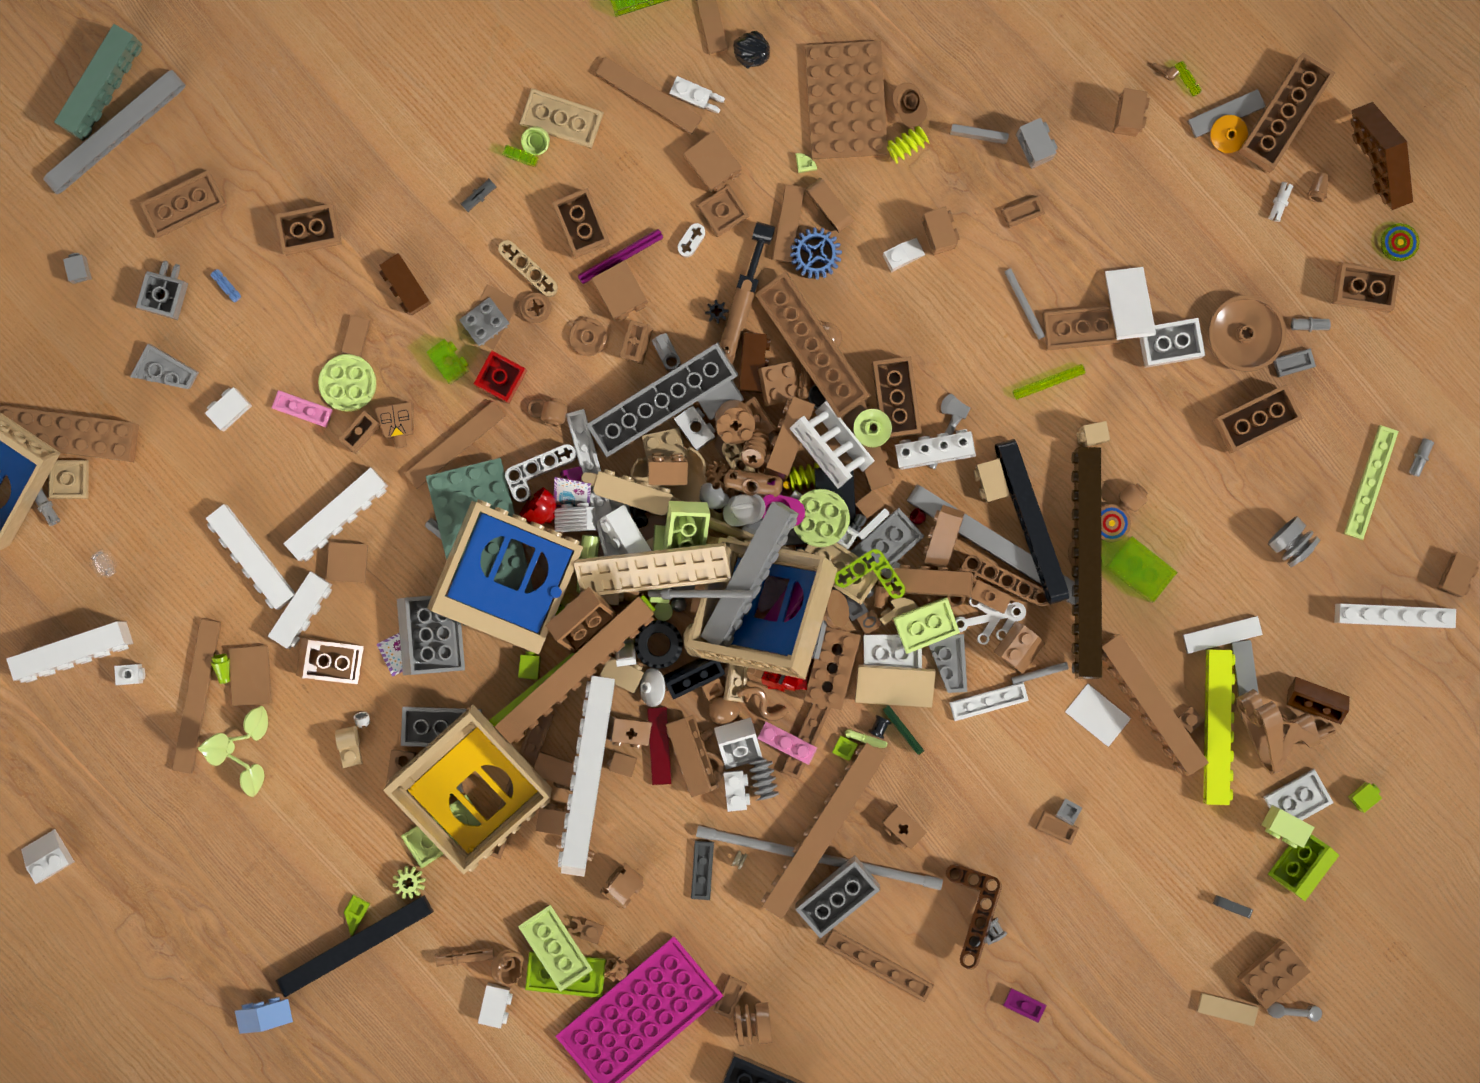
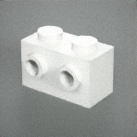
M743 770L724 772L728 812L747 810V805H750L749 793L745 794V786H748L747 774H743Z

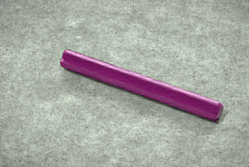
M657 229L578 274L580 282L585 284L592 280L593 277L663 239L661 231Z

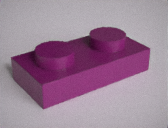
M1010 988L1003 1003L1004 1007L1039 1023L1047 1006L1013 988Z

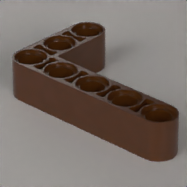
M950 865L946 870V876L951 882L980 891L960 955L961 965L966 969L972 970L979 964L1002 890V884L994 876L959 865ZM954 869L960 870V876L957 879L951 878V872ZM972 875L979 877V881L975 885L969 883V878ZM990 881L997 882V888L993 891L988 890L987 887ZM986 899L992 902L989 909L982 908V902ZM979 918L986 920V925L983 928L976 926V921ZM979 937L980 944L972 947L970 944L971 938ZM968 955L974 957V963L970 966L965 964V958Z

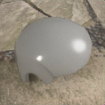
M705 483L700 489V501L707 502L709 509H722L729 502V496L723 492L721 487L713 489L711 483Z

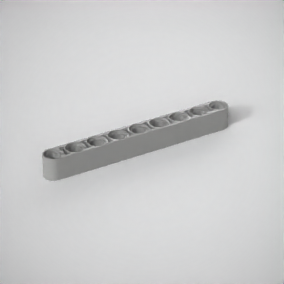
M173 70L165 73L49 171L43 180L55 194H60L177 96L185 88V83Z

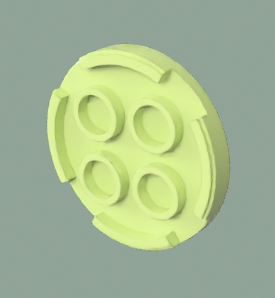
M342 354L331 359L322 368L318 380L320 394L326 403L344 412L356 411L366 406L373 398L377 385L376 376L370 364L361 357L352 354Z
M816 489L807 492L798 499L804 506L805 517L799 525L794 527V530L802 541L815 547H827L835 544L845 535L850 523V514L845 501L838 494L826 489Z

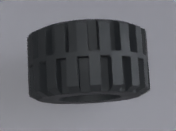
M662 620L652 621L646 627L645 625L642 626L639 630L640 633L636 635L634 641L635 651L641 662L652 668H665L676 662L683 648L682 636L679 630L673 624ZM655 633H663L670 640V648L662 656L653 655L647 646L648 639Z

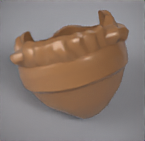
M509 949L496 955L491 964L493 979L499 984L508 985L509 987L516 984L519 978L522 977L523 955Z

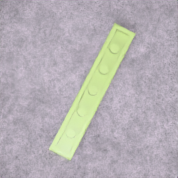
M1379 425L1344 531L1345 535L1360 540L1364 539L1399 431Z

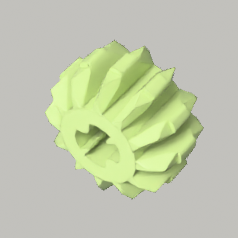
M405 866V873L399 869L397 872L400 876L395 875L393 877L394 880L398 881L393 884V887L399 886L400 889L396 891V894L403 891L402 898L405 899L407 894H409V898L413 899L414 893L419 896L421 894L419 889H425V886L420 883L425 882L426 879H419L423 872L419 871L416 874V867H413L410 872L409 867ZM411 878V882H414V884L407 887L405 880Z

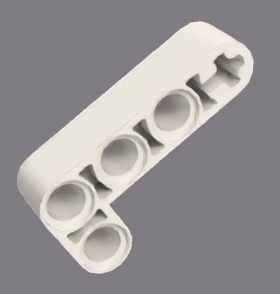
M568 444L562 445L508 468L505 478L513 497L519 502H527L531 497L527 481L573 462L577 456L574 447ZM565 449L573 452L570 454V458L566 456L561 457L562 462L560 463L559 458L555 454L558 452L561 456L565 454ZM553 456L555 463L552 466H547L545 464L546 457ZM534 463L537 465V471L532 474L528 473V465ZM512 471L519 472L518 480H510L509 476ZM524 488L527 491V495L525 498L520 499L517 497V491Z

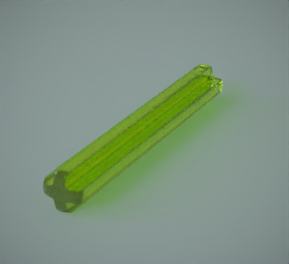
M1080 364L1013 390L1014 398L1018 400L1086 373L1085 368Z

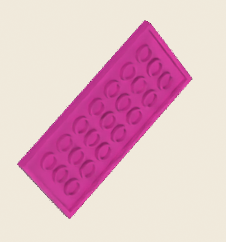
M673 936L555 1037L593 1083H621L724 995L677 938Z

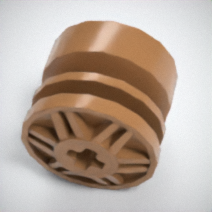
M768 1002L756 1003L754 1013L750 1012L749 1006L746 1004L744 1014H741L740 1005H736L733 1018L735 1036L739 1046H744V1037H748L749 1045H752L753 1036H757L759 1044L772 1043Z

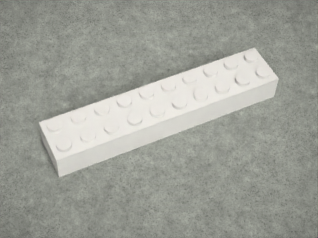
M592 676L591 682L587 681L585 698H588V700H584L582 716L585 719L581 718L579 735H582V738L578 737L576 753L579 756H575L573 772H576V775H572L570 791H573V794H569L567 810H570V813H566L564 829H567V833H562L561 848H564V851L559 852L558 867H561L562 874L585 876L615 679Z

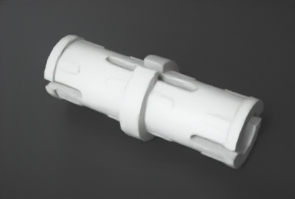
M1286 182L1281 183L1278 195L1273 200L1274 206L1268 217L1270 220H1273L1277 213L1275 222H1280L1284 208L1289 203L1287 200L1293 185L1289 184L1285 191Z

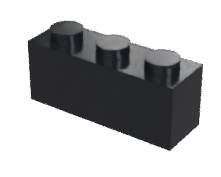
M698 658L663 677L666 687L674 700L725 675V672L720 662Z

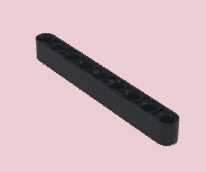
M1015 439L995 444V452L997 458L1000 459L1006 484L1046 599L1050 605L1068 600L1069 591Z
M423 895L275 981L283 996L287 997L433 913L434 910L426 896Z

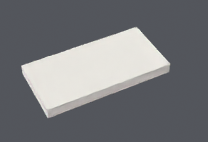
M1137 267L1105 271L1117 340L1155 336L1156 330L1144 268Z

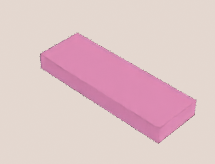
M279 390L272 405V409L326 428L333 411L330 408Z

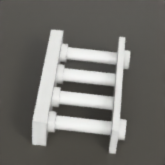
M826 401L815 411L816 417L808 421L803 416L790 427V430L834 485L840 488L853 477L850 474L851 471L859 467L863 472L875 460L842 419L837 417ZM821 422L829 430L822 436L814 429ZM833 437L841 445L834 451L826 444ZM845 452L853 460L846 466L838 459Z

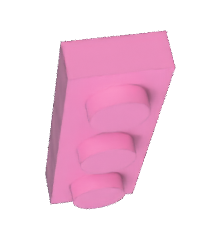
M765 722L757 738L808 765L817 750V747L768 722Z

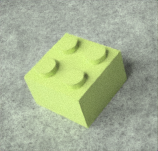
M1274 805L1271 806L1261 824L1266 827L1265 832L1278 839L1282 836V841L1294 848H1297L1298 845L1304 848L1315 828Z

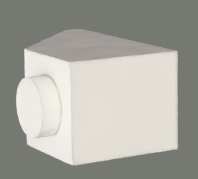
M917 238L885 251L883 258L892 273L923 257L925 253Z

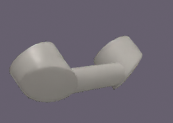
M1275 1002L1267 1009L1268 1014L1274 1018H1281L1284 1015L1307 1017L1311 1021L1316 1022L1322 1017V1010L1316 1005H1310L1307 1009L1286 1008L1279 1002Z

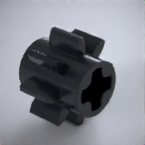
M715 300V304H707L710 311H706L705 315L711 316L709 322L716 320L718 325L719 320L723 319L726 321L724 313H728L729 310L723 308L725 302L720 305ZM715 308L722 311L718 317L715 316V313H711L715 311Z

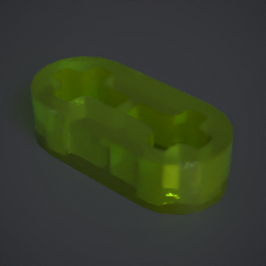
M505 145L502 153L505 157L531 167H536L539 157L509 145Z

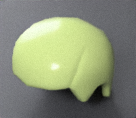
M530 127L521 136L522 147L530 155H541L549 147V135L541 127Z

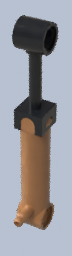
M758 221L752 236V240L757 241L750 266L746 276L740 274L719 343L732 365L735 361L759 280L754 279L762 249L764 244H771L775 231L774 226Z

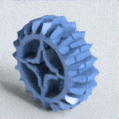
M813 228V234L810 233L809 229H806L807 236L800 233L799 237L802 240L794 239L798 246H791V249L796 251L790 253L791 257H796V259L792 260V264H799L795 270L799 271L802 268V276L809 272L808 279H811L812 274H815V279L818 280L820 273L823 278H826V271L832 275L833 270L831 267L834 269L838 268L834 261L841 262V258L836 256L842 254L841 250H836L840 247V243L834 244L837 237L834 236L829 239L831 232H827L825 236L823 235V228H821L820 233H817V228ZM812 239L821 240V242H819L815 246L806 244L807 241ZM826 243L832 251L831 259L827 258V255L823 252ZM801 248H803L805 252H807L809 255V259L806 264L802 261L800 256ZM820 248L819 254L821 256H816L812 260L813 253L811 251L816 252ZM815 262L827 264L822 268H811Z

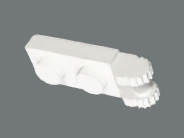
M678 76L669 93L673 97L714 113H719L720 109L715 105L708 104L709 98L724 103L725 100L724 97L712 93L711 90Z

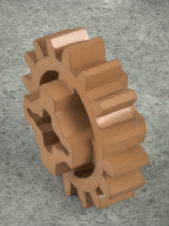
M721 460L718 462L713 461L706 469V482L711 483L715 489L721 487L723 492L729 496V499L732 496H738L741 493L740 491H736L733 488L728 490L724 487L725 475L731 469L728 462L723 464ZM734 473L730 474L729 478L737 479Z

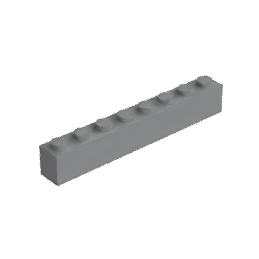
M782 502L771 503L725 590H755L756 596L761 590L760 585L768 577L769 569L772 563L777 560L781 546L787 542V535L796 525V518L799 513ZM720 598L701 637L711 644L725 647L730 646L734 640L733 636L736 630L743 623L744 615L751 609L753 598Z

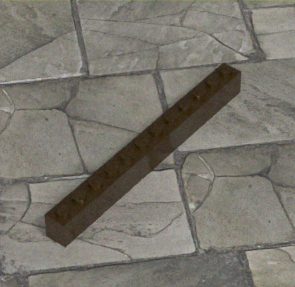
M1078 447L1072 452L1071 456L1072 464H1074V471H1072L1071 480L1074 483V490H1072L1071 495L1072 501H1074V509H1072L1071 515L1072 520H1074L1072 539L1075 541V547H1072V558H1075V566H1072V577L1075 578V585L1072 586V597H1075V604L1072 605V616H1075V623L1072 624V635H1075V643H1072V654H1075V662L1072 663V673L1075 674V679H1099L1102 677L1101 448Z

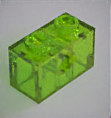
M443 339L426 353L451 385L469 372L466 368L469 364L463 356L460 358L455 352L458 349L452 341L447 342ZM446 357L453 358V364L449 365L446 363Z

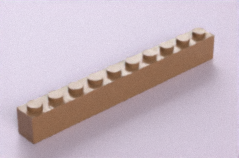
M640 596L637 597L503 718L495 728L509 744L513 741L518 743L525 736L523 732L527 728L532 730L539 724L537 719L542 715L544 717L548 716L554 710L552 706L556 702L560 705L568 697L566 695L571 689L575 691L582 685L580 681L585 676L589 679L596 672L595 667L599 663L603 666L611 659L609 654L614 650L618 652L625 646L623 642L628 637L632 640L640 633L638 630L640 626L644 624L646 627L654 620L652 616L655 612Z
M865 743L864 746L860 744L855 752V755H857L855 761L852 762L850 760L845 768L846 775L844 778L839 777L834 785L837 788L833 795L829 793L824 801L826 804L823 811L819 809L813 818L816 821L813 827L808 826L803 834L806 838L802 844L798 842L792 851L795 853L792 860L787 859L782 869L785 871L782 876H776L771 884L774 886L771 893L767 891L761 901L764 903L762 907L780 919H783L885 758L886 755L870 744Z

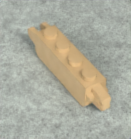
M604 469V472L599 471L598 474L584 472L582 475L583 482L591 483L594 486L593 491L595 495L658 515H664L668 512L669 501H682L670 493L671 489L662 486L656 489L651 487L652 485H648V482L642 480L641 483L633 481V477L623 475L621 478L615 476V472Z

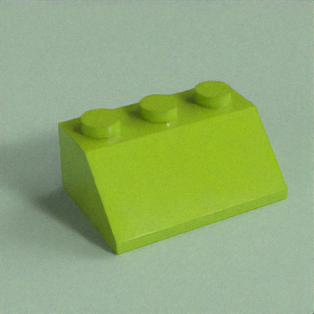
M1311 834L1304 848L1299 845L1297 848L1289 845L1268 875L1297 897L1306 901L1339 857V854Z

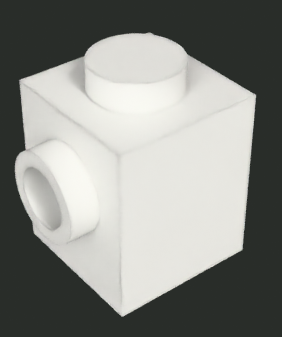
M142 664L114 666L116 685L143 683L145 669L142 668Z

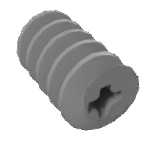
M767 759L748 762V764L754 765L750 772L756 773L751 779L757 780V783L753 784V787L759 788V790L754 792L755 795H760V798L757 800L777 796L779 792L773 790L777 787V784L771 783L776 777L770 775L774 772V769L768 768L773 762Z

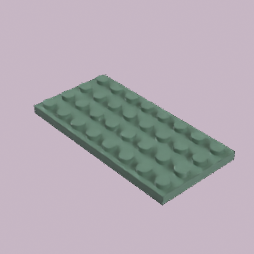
M501 458L426 476L446 560L471 501L477 502L479 499L491 504V509L499 507L508 511V516L510 517L515 514ZM480 512L479 515H478V518H477V520H476V522H475V525H474V527H473V530H472V532H471V534H470V537H469V539H468V542H467V544H466V546H465V549H464V551H463V554H462V556H461V558H460V561H459V563H458V566H457V568H456V570H455V573H454V575H453L452 581H453L454 576H455V574H456V572H457V569H458L459 564H460V562H461V560H462V557H463V555H464V553H465V550H466L467 545H468V543H469V541H470V538H471L472 533H473V531H474V529H475V526H476L477 521H478V519H479V517H480V514L483 513V512ZM504 536L491 540L482 551L480 562L486 577L489 576ZM515 539L510 540L494 578V582L516 591L519 589L528 568L522 542ZM531 577L525 589V593L534 591Z

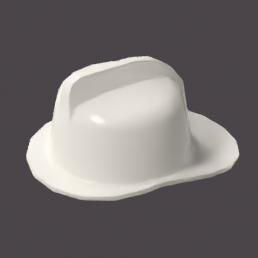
M747 494L734 496L729 499V502L723 508L724 520L731 526H742L758 522L765 513V502L757 494L753 496Z

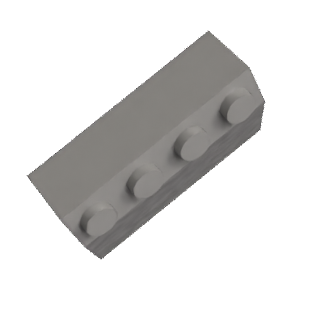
M432 596L397 599L403 676L465 670L461 623L430 611L427 607Z

